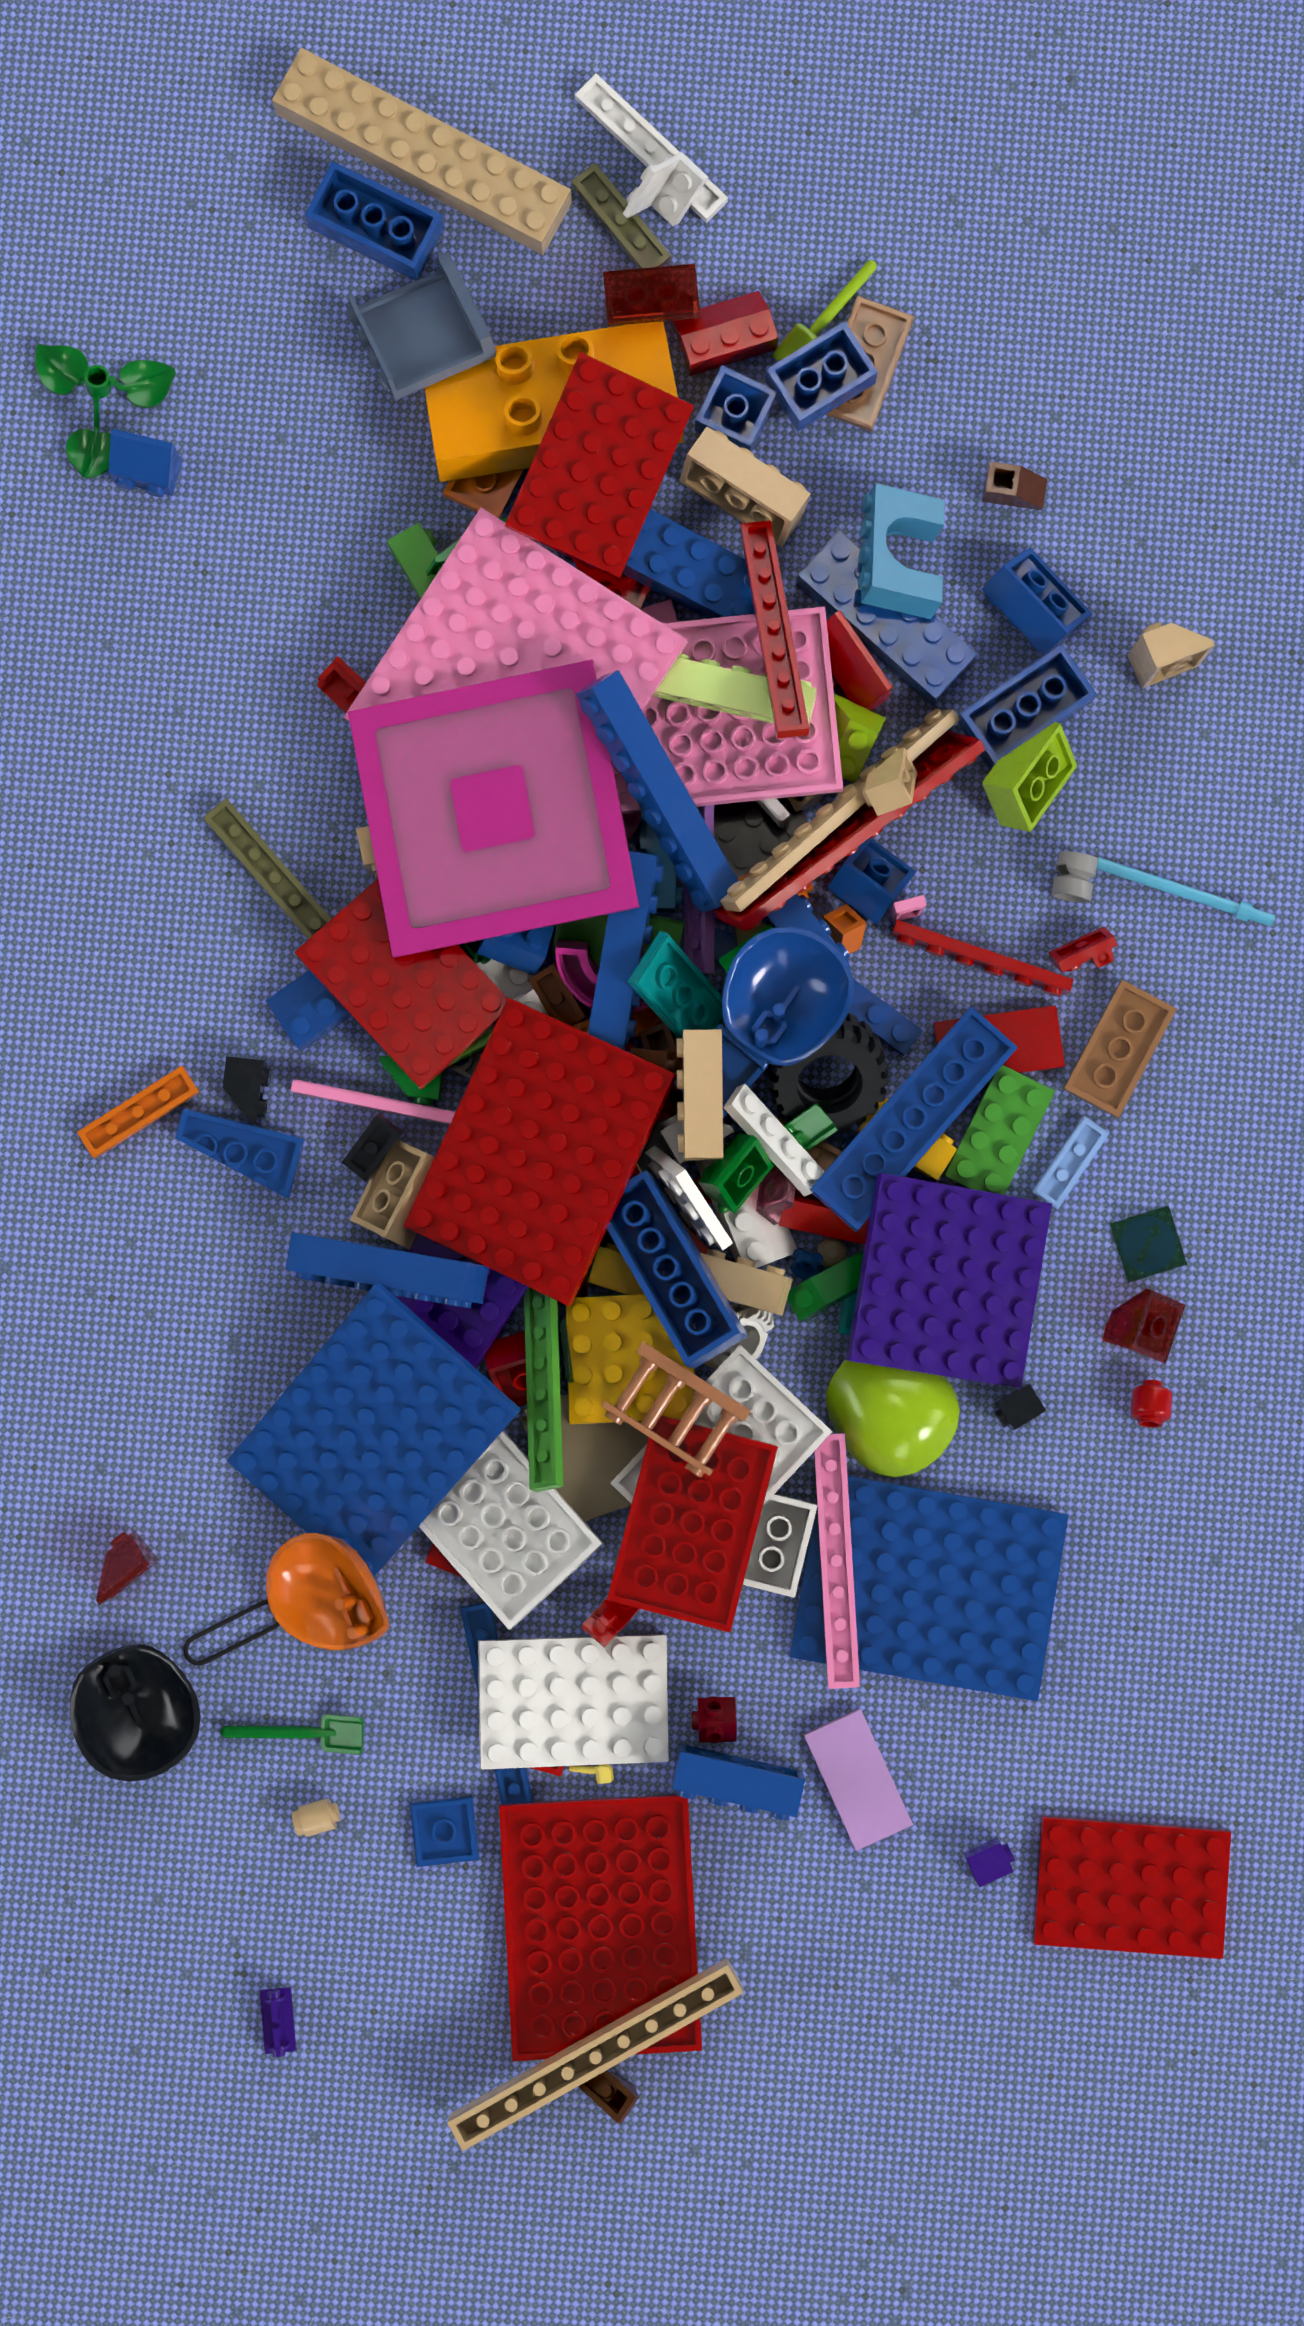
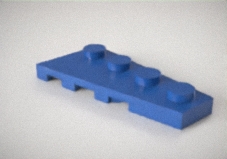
M184 1108L175 1137L177 1140L283 1197L290 1198L305 1139Z

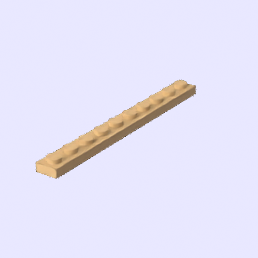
M935 709L929 712L924 717V723L903 735V741L900 744L883 752L881 755L882 759L876 765L865 768L859 774L860 779L854 784L845 786L843 792H838L837 795L839 797L832 803L819 808L816 811L817 816L812 821L800 825L788 842L777 845L771 853L773 855L754 865L750 869V875L747 878L734 883L728 888V894L720 900L726 911L742 912L866 803L863 789H865L869 773L903 747L911 761L916 759L960 720L955 711Z

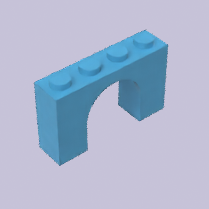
M876 483L870 493L864 495L861 503V512L864 513V521L860 528V538H863V546L859 554L862 572L858 579V589L861 590V603L931 619L942 604L943 577L913 570L899 563L891 555L886 544V537L890 535H903L933 543L944 527L945 500Z

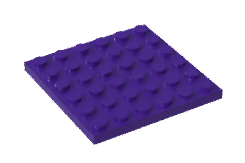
M877 1173L846 1360L1021 1388L1052 1203Z

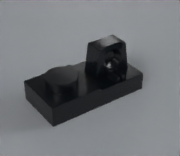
M378 1113L344 1158L342 1164L365 1182L368 1181L403 1134V1131Z

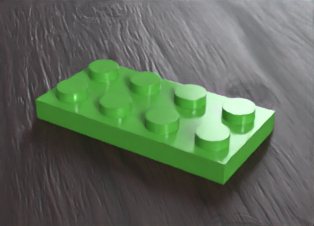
M1002 1065L990 1079L944 1175L974 1190L1005 1195L1055 1090Z

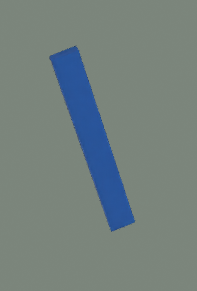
M485 1602L460 1607L478 1696V1640H499L493 1611ZM527 1768L494 1769L501 1804L534 1802Z

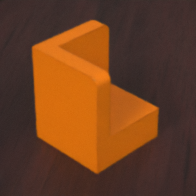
M845 904L823 916V920L831 930L829 935L835 943L841 942L849 954L861 948L867 922L852 908Z

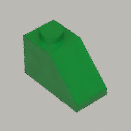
M380 1055L381 1064L409 1098L414 1099V1104L433 1106V1101L440 1102L444 1070L420 1090L389 1056Z

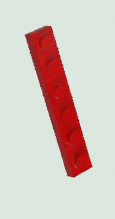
M898 919L891 932L892 936L897 937L896 942L902 945L913 947L915 943L926 947L925 952L934 956L943 957L944 953L956 957V963L972 967L973 963L985 967L984 972L993 976L1002 977L1003 973L1014 977L1013 981L1017 984L1031 987L1033 983L1044 987L1043 992L1052 996L1060 997L1061 993L1065 995L1069 993L1074 979Z

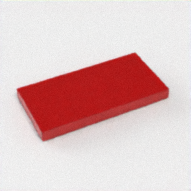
M1056 1005L982 1015L1018 1047L1003 1064L1004 1066L1018 1073L1065 1067ZM959 1019L933 1022L936 1045Z

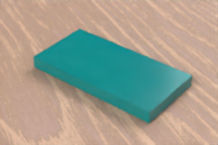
M659 932L627 982L677 1038H682L683 1030L716 1029L724 1021L722 995L666 932Z

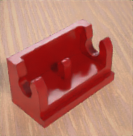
M339 656L334 659L317 679L319 681L317 687L345 713H347L366 684Z

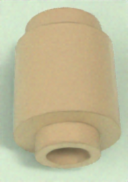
M329 1798L299 1806L298 1810L292 1812V1821L298 1836L305 1835L310 1837L337 1828L336 1822L341 1821L337 1803H331Z

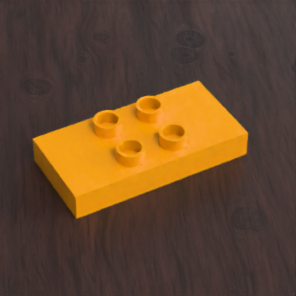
M663 319L494 346L496 350L494 358L424 388L440 482L530 468L580 352L678 397ZM683 433L679 440V443H684Z

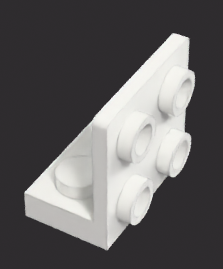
M682 152L671 158L667 156L656 166L651 164L644 170L640 177L642 183L626 199L628 205L623 215L629 218L652 206L672 226H675L682 220L708 179V176Z

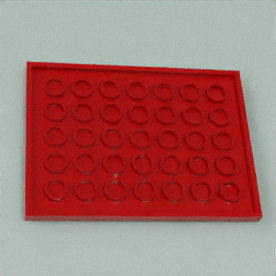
M508 997L404 1223V1227L567 1306H572L676 1080L677 1074Z
M677 1794L499 1804L512 2061L546 2060L698 1974L688 1798L680 1797ZM700 2018L636 2054L702 2051Z

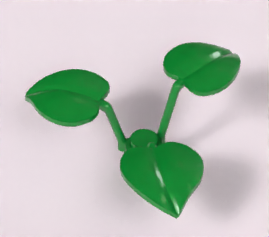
M37 344L36 368L39 378L47 390L57 395H68L74 390L75 385L83 386L86 384L88 394L93 397L94 430L79 429L72 433L66 443V454L69 462L81 477L90 479L104 474L109 470L111 433H99V400L109 395L113 385L119 391H127L129 402L141 408L157 406L165 399L176 375L175 369L157 361H132L120 370L119 377L123 384L121 385L114 376L110 377L105 367L93 365L88 368L87 358L80 350L74 347Z

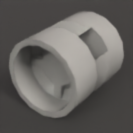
M1060 851L1056 864L1059 876L1053 880L1051 896L1070 902L1089 903L1094 886L1090 882V878L1096 875L1098 858L1080 852Z

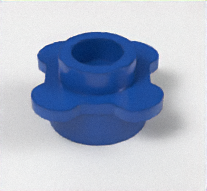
M802 1248L794 1250L793 1256L795 1260L791 1264L790 1270L798 1278L808 1280L821 1273L819 1265L823 1262V1256L820 1253L805 1252Z

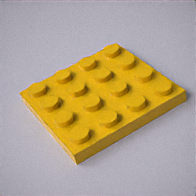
M645 1294L580 1297L574 1299L572 1306L566 1305L567 1339L571 1362L570 1372L567 1349L569 1424L615 1423L605 1416L607 1410L602 1407L604 1401L612 1405L616 1404L641 1365L639 1360L642 1356L636 1351L642 1342L647 1343L694 1374V1369L684 1364ZM660 1367L656 1371L652 1370L625 1413L638 1422L643 1421L668 1382L666 1377L669 1373ZM686 1384L682 1389L678 1388L662 1416L681 1420L695 1399L693 1397L695 1390Z

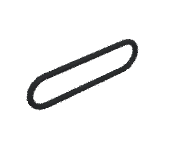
M263 1600L191 1636L184 1644L183 1652L185 1658L191 1664L201 1666L278 1628L280 1625L275 1623L201 1661L192 1659L188 1653V1647L195 1639L268 1604V1600Z

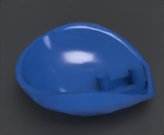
M795 927L769 929L751 938L739 950L731 963L722 996V1013L725 1026L733 1039L754 1057L772 1065L788 1066L796 1064L820 1049L840 1028L853 1002L854 978L848 962L839 950L826 939L810 931Z

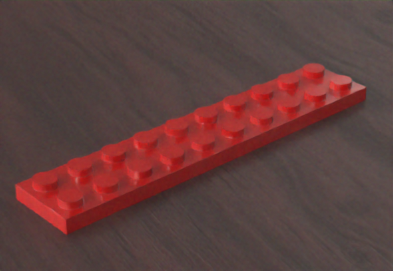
M946 731L912 761L917 771L912 804L877 816L873 806L869 807L864 803L742 912L726 911L722 905L718 909L712 910L716 918L745 932L756 928L764 917L773 911L781 909L789 898L796 893L806 890L810 886V882L818 876L830 872L834 868V864L843 857L855 853L858 850V846L867 839L879 835L884 826L892 820L901 818L909 807L916 802L925 800L933 789L950 781L953 778V774L962 767L974 763L977 756L986 750L982 741L954 731Z

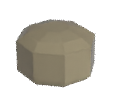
M826 1238L817 1246V1252L823 1256L821 1264L824 1267H832L846 1260L847 1248L840 1239Z

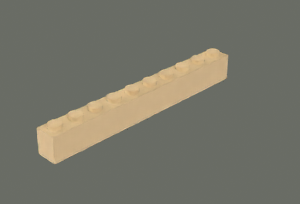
M725 1958L450 2113L447 2124L461 2150L464 2151L744 1993L743 1985L729 1959Z

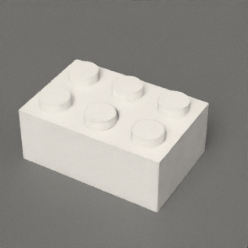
M775 1493L763 1505L743 1585L795 1598L817 1504Z

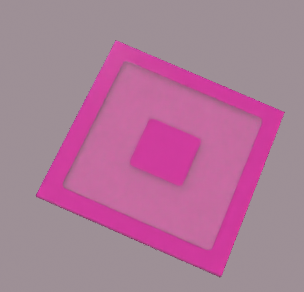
M593 659L348 711L393 958L640 908L612 757L605 745L598 739L595 727L589 717L582 711L580 701L576 696V693L597 680Z

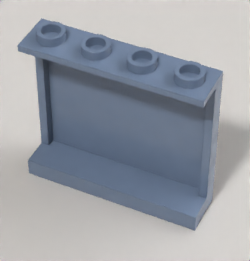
M449 252L437 256L441 270L357 306L352 294L347 295L352 307L347 310L353 327L360 326L361 329L357 330L359 339L364 348L370 347L371 350L367 352L374 370L380 368L381 372L377 373L384 391L391 390L395 400L496 356L491 334Z

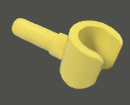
M609 1764L569 1766V1771L596 1774L597 1784L610 1783L614 1780L613 1769Z

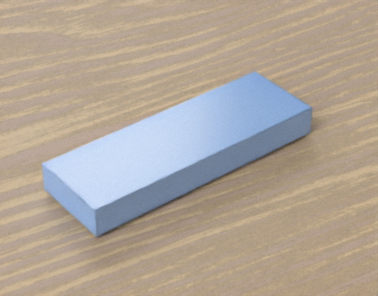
M1083 1116L1031 1193L1046 1203H1052V1208L1058 1210L1110 1133L1086 1116Z

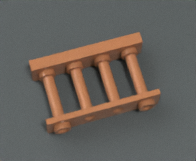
M642 1342L636 1351L642 1356L639 1360L641 1365L615 1405L604 1401L602 1407L607 1410L605 1416L618 1425H621L623 1421L627 1422L688 1462L685 1468L700 1478L704 1473L711 1476L714 1470L706 1466V1463L733 1422L736 1424L738 1419L745 1422L751 1410L647 1343ZM660 1367L669 1373L666 1377L668 1382L640 1423L625 1412L651 1371H656ZM686 1384L696 1390L693 1394L695 1399L670 1438L666 1440L652 1431L678 1388L682 1389ZM713 1401L722 1407L720 1412L722 1416L694 1458L680 1449L679 1446L705 1405L709 1406Z

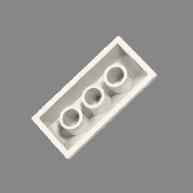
M716 1160L695 1161L700 1175L702 1176L704 1170L712 1166ZM768 1175L763 1178L735 1214L731 1211L725 1214L720 1213L717 1208L719 1203L712 1200L718 1220L733 1242L729 1247L735 1262L737 1257L756 1262L754 1268H759L792 1255L794 1250L797 1249L789 1228L779 1226L781 1207Z

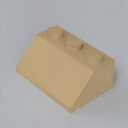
M1158 622L1143 629L1144 634L1138 637L1139 640L1133 644L1134 647L1128 654V658L1140 687L1143 689L1198 667L1214 648L1215 644L1212 639L1174 623L1162 626L1161 622Z
M398 1140L371 1176L350 1221L410 1250L416 1232L404 1227V1223L435 1157Z

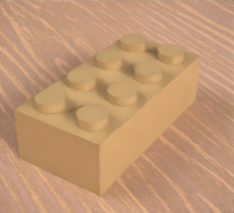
M709 427L704 429L687 453L679 481L742 523L771 520L775 544L781 548L800 523L811 495L801 483L789 480L781 475L780 471L773 465L761 462L754 457L750 450L738 447L729 441L725 434L717 430L714 431Z

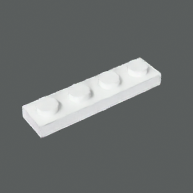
M746 1084L736 1087L723 1108L748 1135H753L759 1140L770 1160L803 1196L812 1194L813 1192L810 1188L825 1171Z

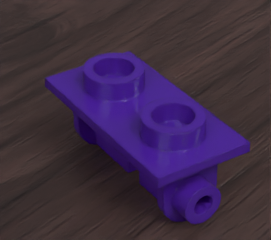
M291 1987L259 1990L265 2054H273V2057L285 2056V2052L297 2051Z

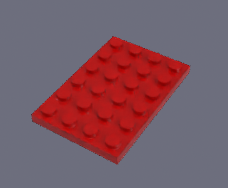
M580 352L504 527L619 580L695 405Z
M378 879L294 952L298 959L420 1090L497 1023L508 999L458 945L393 958Z
M661 1415L652 1431L668 1440L681 1420ZM693 1424L679 1448L695 1458L713 1429ZM726 1432L706 1463V1466L714 1471L711 1476L704 1473L700 1478L685 1468L688 1463L687 1461L649 1437L607 1600L730 1633L778 1446Z
M1041 1816L1033 1933L1034 1945L1223 1959L1231 1831Z

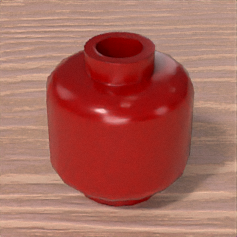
M1145 1380L1143 1385L1137 1386L1132 1390L1131 1416L1138 1421L1139 1426L1159 1428L1171 1418L1172 1392L1168 1388L1163 1387L1161 1381Z

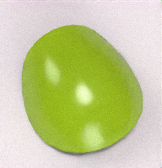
M845 1360L831 1378L826 1392V1406L829 1419L836 1434L845 1433L846 1450L862 1466L880 1475L899 1477L914 1474L926 1468L942 1455L958 1428L960 1408L957 1395L945 1376Z

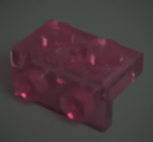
M777 1166L769 1171L759 1183L756 1211L773 1225L781 1222L783 1210L794 1206L796 1189Z

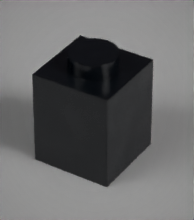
M1025 1384L995 1402L998 1410L994 1413L1004 1428L1009 1426L1011 1430H1016L1044 1413L1046 1409L1032 1386Z

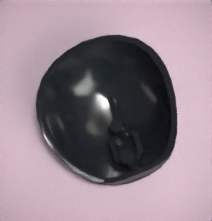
M143 1644L127 1645L103 1654L89 1663L78 1674L71 1691L70 1718L76 1743L88 1763L95 1770L110 1779L132 1782L146 1780L163 1774L178 1764L190 1752L198 1737L201 1720L200 1707L191 1683L183 1671L169 1657L151 1646Z

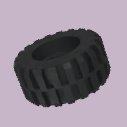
M850 1013L847 1014V1017L835 1034L820 1049L806 1059L788 1066L767 1063L766 1073L773 1104L777 1105V1111L784 1118L788 1117L789 1121L817 1103L833 1121L837 1129H841V1132L850 1130V1125L854 1123L859 1126L865 1122V1116L868 1113L873 1115L879 1108L877 1101H883L887 1093L885 1087L889 1082L888 1067L880 1040L876 1033H872L871 1027L865 1021L859 1023L857 1016ZM822 1056H841L855 1064L852 1074L844 1082L834 1087L814 1088L798 1079L800 1072L808 1063Z

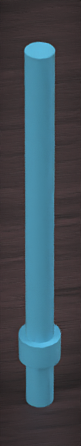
M1098 857V870L1234 914L1236 919L1245 922L1249 919L1270 927L1273 925L1275 915L1252 908L1253 904L1244 901L1237 903Z

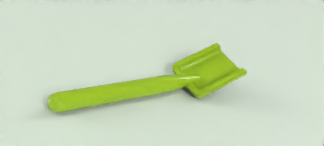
M868 260L818 316L810 329L801 323L796 324L772 354V357L779 362L818 338L816 335L831 322L877 269V263L874 260Z

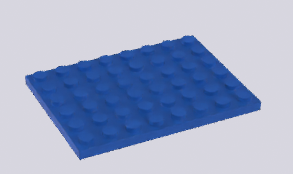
M377 1282L227 1461L306 1533H320L343 1539L357 1551L368 1565L373 1577H375L521 1411V1408L380 1282Z
M847 1475L859 1670L1038 1701L1069 1514ZM816 1510L809 1538L790 1658L826 1664L818 1511Z

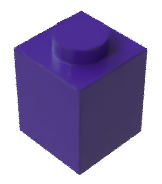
M998 1838L963 1853L979 1888L1014 1872L1010 1864L1015 1861L1008 1844L1002 1845Z

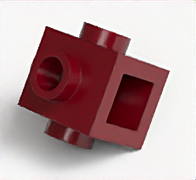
M711 1696L708 1698H698V1711H692V1730H698L699 1743L737 1742L735 1697Z

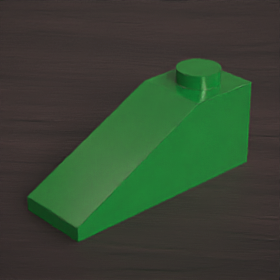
M864 1250L809 1278L789 1291L787 1301L799 1321L807 1323L857 1292Z

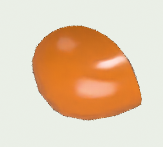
M305 1533L289 1539L273 1555L266 1573V1595L274 1618L288 1634L301 1642L317 1648L347 1650L371 1643L387 1632L389 1621L379 1586L365 1561L343 1539L320 1533Z

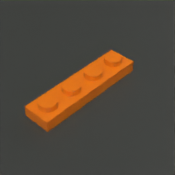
M180 1066L77 1131V1134L91 1156L96 1159L196 1096L200 1091L185 1067Z

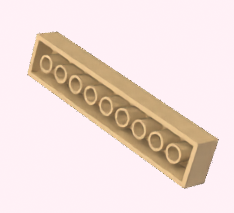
M302 47L272 99L275 113L279 117L541 255H544L572 204L571 189Z

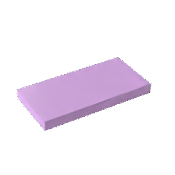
M860 1708L803 1734L856 1851L913 1825Z

